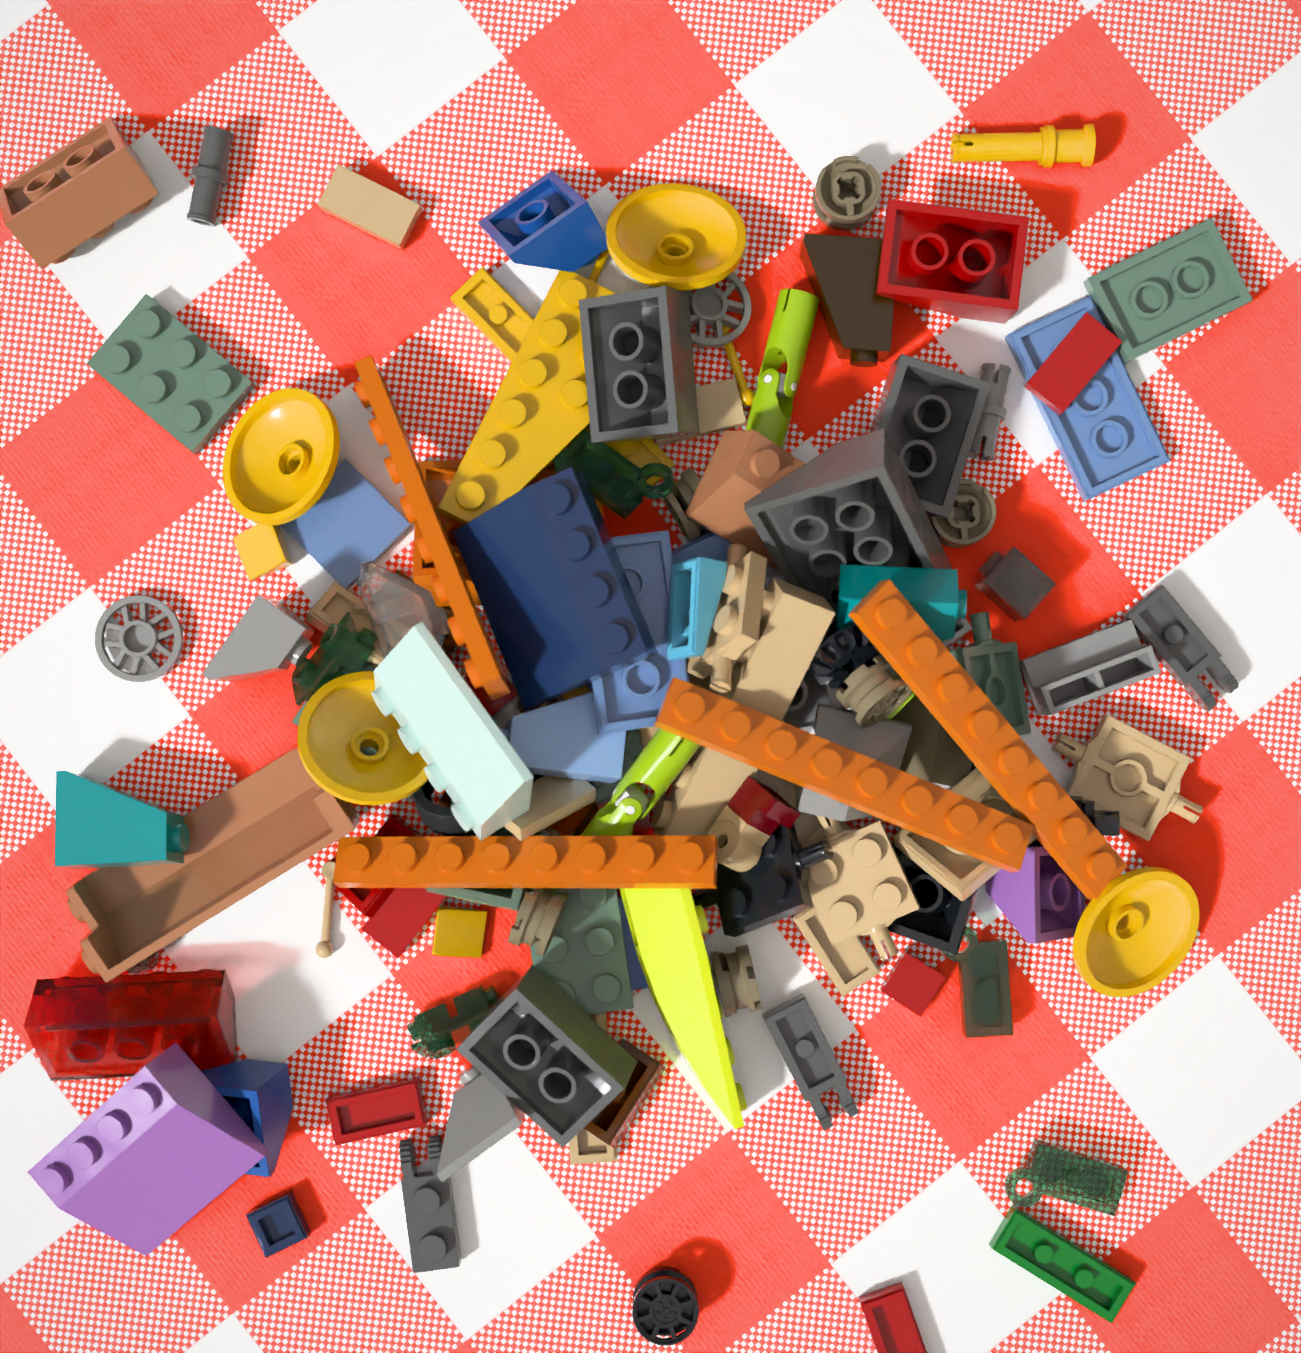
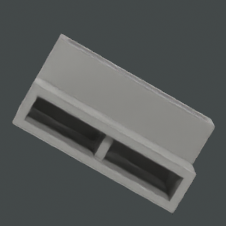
M1132 619L1122 621L1020 660L1022 678L1037 715L1055 714L1162 673L1152 646L1141 645Z

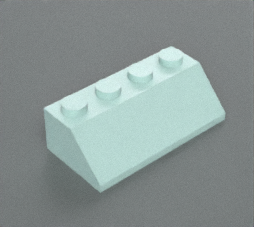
M420 622L413 626L373 671L375 690L371 694L382 714L386 717L392 714L401 726L397 731L407 750L411 754L419 752L428 766L424 767V771L435 790L439 793L445 790L454 802L451 810L460 826L466 832L473 829L477 837L482 841L530 810L533 775L424 623Z

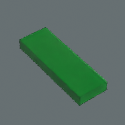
M1013 1204L989 1242L991 1249L1110 1323L1114 1321L1136 1284L1125 1273Z

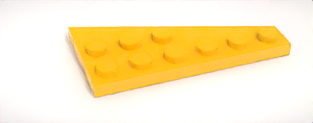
M559 270L438 506L439 513L464 525L524 489L540 472L548 468L571 442L573 443L590 426L579 300L617 293L575 272Z

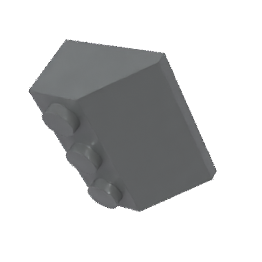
M661 286L579 300L591 443L658 440L700 434L688 293L668 286Z
M901 354L890 366L870 432L885 428L927 516L948 519L991 383Z
M533 964L501 996L456 1049L562 1148L625 1089L638 1062Z

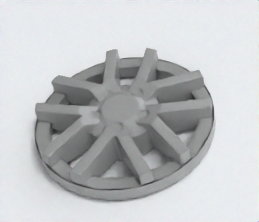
M733 272L724 278L731 283L724 292L715 287L717 283L696 289L695 292L691 290L684 291L688 293L689 311L691 314L690 326L697 325V335L691 332L692 343L697 345V348H722L724 345L736 340L743 333L750 320L752 305L749 292L742 280ZM735 289L740 294L742 303L728 299ZM726 311L742 314V320L740 321L727 315ZM722 325L734 331L723 336ZM705 326H712L715 338H705Z
M141 595L125 597L110 605L100 617L95 630V648L102 664L113 675L131 682H147L166 675L175 663L179 662V656L183 647L184 627L176 616V612L158 599ZM139 603L140 620H133L129 605ZM148 604L159 608L162 613L150 619ZM121 609L124 626L108 623L114 614ZM168 618L173 628L159 633L156 626ZM106 628L120 631L118 642L104 641ZM174 636V646L171 651L161 641ZM105 647L121 648L114 663L110 660ZM157 649L168 657V660L162 666L152 657V654ZM128 655L134 657L130 673L121 670ZM145 660L154 671L139 675Z

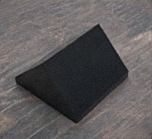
M893 840L892 845L919 902L920 909L896 918L887 927L888 930L957 955L977 890L962 902L895 847Z

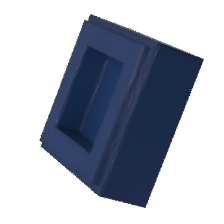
M292 1190L250 1210L246 1214L265 1258L308 1238L311 1234Z

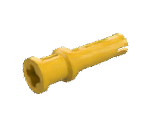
M1051 124L1041 127L1039 132L952 133L950 151H953V153L950 155L951 164L958 162L1037 161L1038 165L1043 166V168H1051L1054 163L1080 162L1082 167H1091L1096 147L1095 127L1093 124H1085L1082 129H1055L1054 125Z

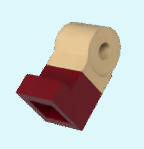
M748 775L707 834L716 835L718 840L717 862L737 872L750 870L758 862L763 845L777 827L781 824L790 829L801 813L773 788Z

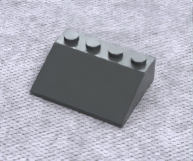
M885 428L835 444L745 502L744 505L745 512L786 582L824 597L835 611V615L829 625L831 635L836 632L840 564L952 569V565Z

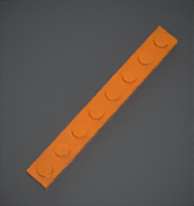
M372 355L354 362L361 379L354 383V387L365 409L372 407L375 418L368 420L378 445L381 447L387 444L391 456L383 460L393 483L397 485L402 482L406 495L399 497V501L409 523L417 522L422 534L414 537L420 554L426 564L433 561L438 575L430 578L441 604L449 602L454 613L453 617L447 619L451 633L458 646L466 644L471 659L464 661L467 674L475 689L483 686L492 700L498 699L511 693L385 379Z
M890 579L880 581L848 615L1022 821L1034 825L1032 834L1087 899L1095 898L1098 900L1105 887L1112 880L1119 877L1126 869L1127 865Z
M673 677L670 681L653 726L1011 873L1021 870L1034 825L679 678Z
M716 835L528 836L523 841H520L515 836H488L482 841L477 836L342 837L338 840L333 883L339 888L716 889L718 840Z

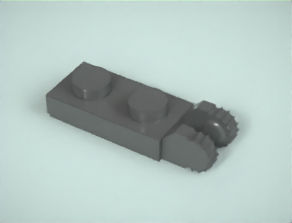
M1162 584L1156 585L1121 614L1125 620L1132 619L1139 637L1147 646H1152L1158 660L1180 686L1184 685L1186 692L1194 699V702L1205 711L1209 712L1217 705L1212 693L1197 677L1205 669L1212 679L1215 680L1216 684L1227 693H1232L1239 687L1237 679L1221 661L1220 657L1222 655Z
M802 993L763 1013L762 1017L805 1102L809 1100L823 1130L825 1131L833 1127L827 1107L822 1104L818 1095L835 1087L839 1095L838 1100L844 1112L848 1113L850 1118L858 1114L859 1111L844 1083L847 1079L804 994Z
M429 1136L427 1151L432 1171L418 1173L416 1150L412 1139L400 1140L399 1153L403 1174L401 1185L413 1273L460 1267L461 1252L451 1177L441 1182L436 1175L443 1146L441 1136Z

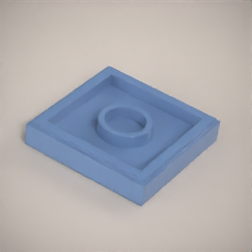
M346 459L336 467L328 488L314 506L297 519L281 524L347 590L412 527Z

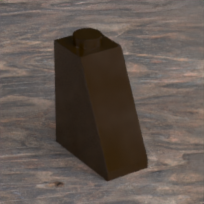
M805 233L800 246V258L814 295L820 299L818 306L838 359H850V365L856 367H875L878 365V361L884 362L891 352L894 299L876 295L883 239Z

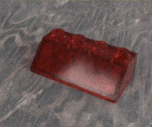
M201 969L198 971L169 973L157 971L150 974L118 975L105 983L101 976L76 978L63 976L57 979H39L36 981L24 1029L51 1081L133 1077L145 1065L175 1042L200 1071L238 1061L235 996L225 969Z

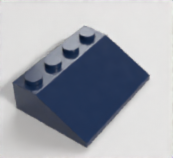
M573 467L567 468L522 489L453 531L524 710H528L658 654L585 474Z

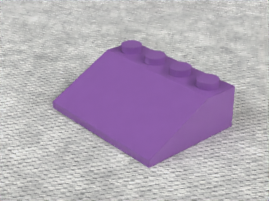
M175 1042L136 1073L28 1171V1174L58 1209L147 1256L270 1151Z

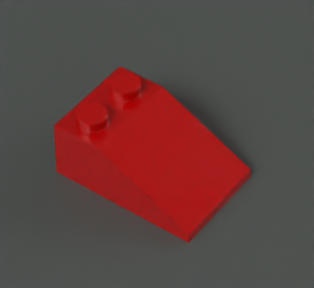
M888 199L876 295L957 318L1005 324L1018 311L1029 217Z

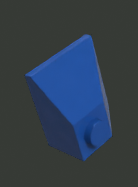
M553 170L478 222L481 229L516 264L575 272L579 268L595 262L600 253L608 249L606 235L588 202Z
M245 1059L201 1071L270 1151L245 1174L270 1177L275 1172L293 1109L288 1064Z

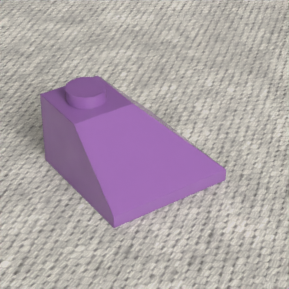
M1030 844L1027 846L1020 871L1011 873L1000 869L986 881V893L1027 943L1037 944L1074 937L1078 921L1085 909V896L1042 844Z

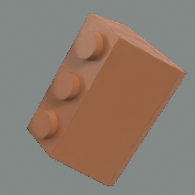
M110 116L0 187V209L6 227L38 266L43 269L51 263L60 264L66 261L75 252V247L89 238L98 239L103 237L113 228L114 222L126 214H136L143 211L152 203L153 197L159 194L151 176Z
M755 430L724 431L687 508L685 516L730 544L744 545L748 549L747 554L752 551L767 558V566L782 575L745 512L744 505L745 502L805 463Z

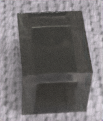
M1012 547L1002 554L995 550L977 569L983 576L974 586L1014 622L1026 619L1053 589L1056 583L1016 547Z

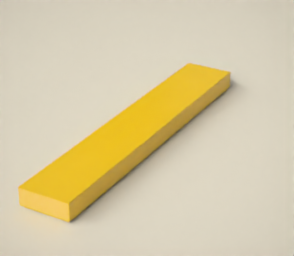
M482 266L450 297V300L512 364L534 318ZM590 426L581 434L641 497L651 490L675 466V463L653 440L591 443Z

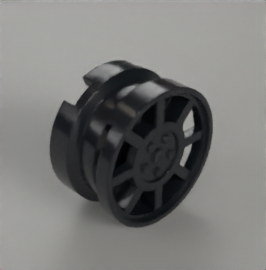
M669 1266L656 1267L643 1274L635 1285L632 1301V1316L638 1332L649 1342L662 1346L680 1343L693 1332L698 1321L699 1308L697 1291L690 1277L688 1278L682 1274L679 1269ZM656 1335H659V1336H671V1337H669V1338H661V1337H657Z

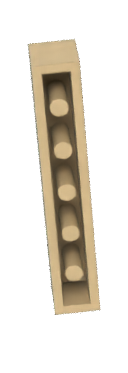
M772 577L767 589H764L758 641L744 650L736 660V664L732 669L731 690L725 693H718L713 690L712 692L782 721L835 615V611L824 597ZM700 745L672 782L666 799H660L654 808L652 825L656 835H707L716 822L717 817L748 775L754 778L758 768Z

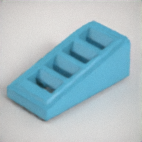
M697 557L672 564L668 660L677 661L704 655L726 579L727 562Z

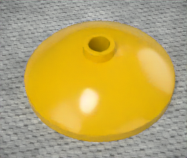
M666 183L644 187L624 197L609 215L606 226V243L612 259L632 278L652 287L668 286L680 291H689L715 284L726 278L737 268L745 252L746 229L737 210L721 196L697 186Z
M286 388L262 397L243 414L228 440L222 472L226 495L233 508L240 515L262 525H281L293 521L306 513L321 498L335 473L340 450L338 424L329 406L322 399L308 391L298 388Z
M360 671L342 675L319 688L308 700L302 711L297 734L299 755L311 778L333 796L361 805H383L399 801L415 793L429 780L424 771V767L428 765L420 753L411 754L400 739L397 730L401 726L392 714L387 717L384 716L377 707L371 694L375 690L373 671ZM364 747H372L377 753L367 756L360 750Z
M1160 867L1135 869L1112 880L1102 891L1098 900L1093 898L1087 904L1075 930L1073 960L1080 977L1095 991L1110 997L1138 995L1164 981L1185 959L1197 934L1199 903L1194 890L1182 877L1173 871Z

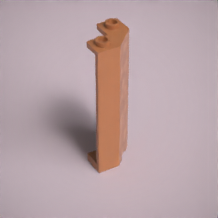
M298 746L184 815V823L188 827L190 838L189 847L184 852V863L98 868L66 890V894L69 897L67 904L71 913L79 922H85L91 930L80 941L82 947L81 955L84 963L94 974L99 973L105 983L355 830L360 822L355 808L350 803L333 796L321 788L306 771L299 755Z

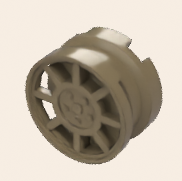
M838 157L824 167L818 176L813 192V207L820 221L831 229L852 231L860 228L871 218L880 199L881 181L879 175L871 164L867 165L858 160L859 157Z
M691 468L680 473V479L674 483L668 480L658 486L667 508L689 542L700 537L701 531L706 529L686 517L684 511H687L701 481L696 472Z
M961 479L949 518L942 519L930 516L928 518L942 545L950 548H964L981 540L990 532L996 519V505L993 496L987 488H983L973 480Z
M882 654L874 657L873 661L876 665L866 667L863 664L845 680L848 688L845 691L843 688H840L836 693V698L845 708H851L857 714L855 721L861 728L870 727L886 718L912 693L909 686Z
M531 888L530 893L526 892L517 912V918L511 928L508 942L518 947L523 943L532 947L535 942V947L538 948L536 954L544 956L559 924L569 894L562 891L559 896L545 888Z
M748 945L737 946L735 952L725 955L723 952H711L725 1017H731L732 1014L744 1008H748L751 1012L762 1010L759 988Z

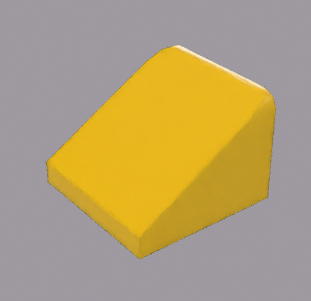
M257 524L233 537L249 581L294 565L279 525Z
M441 905L437 911L432 955L481 958L488 911Z

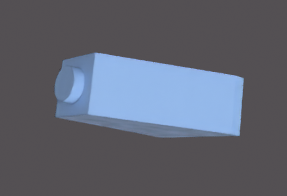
M592 692L512 716L505 723V729L499 728L531 774L610 784L622 778L626 731L598 734Z

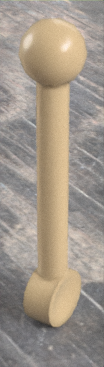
M328 861L322 866V874L326 878L321 941L317 943L315 948L316 954L321 958L330 957L334 951L333 944L330 942L335 890L333 878L336 861Z

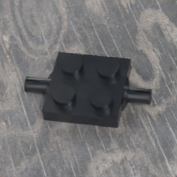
M780 824L763 845L758 862L750 870L737 872L717 862V888L703 889L696 893H691L694 905L701 904L703 910L717 905L724 935L734 938L812 908L813 903L808 885L809 868L827 859H832L833 852L828 851L832 850V847L826 839H822L820 842L803 848L798 841L794 824L790 829Z

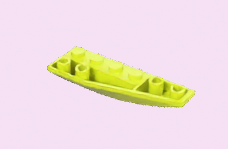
M619 888L636 955L650 994L672 1040L697 1081L725 1119L735 1129L744 1127L741 1112L747 1110V1103L740 1083H735L731 1065H735V1057L728 1037L724 1035L721 1021L723 1019L722 1006L714 989L711 964L702 934L708 932V923L701 904L694 905L690 889Z

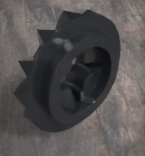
M856 624L833 633L822 643L812 659L811 672L820 685L827 684L833 689L845 683L847 677L861 665L865 664L866 667L876 665L873 659L881 653Z

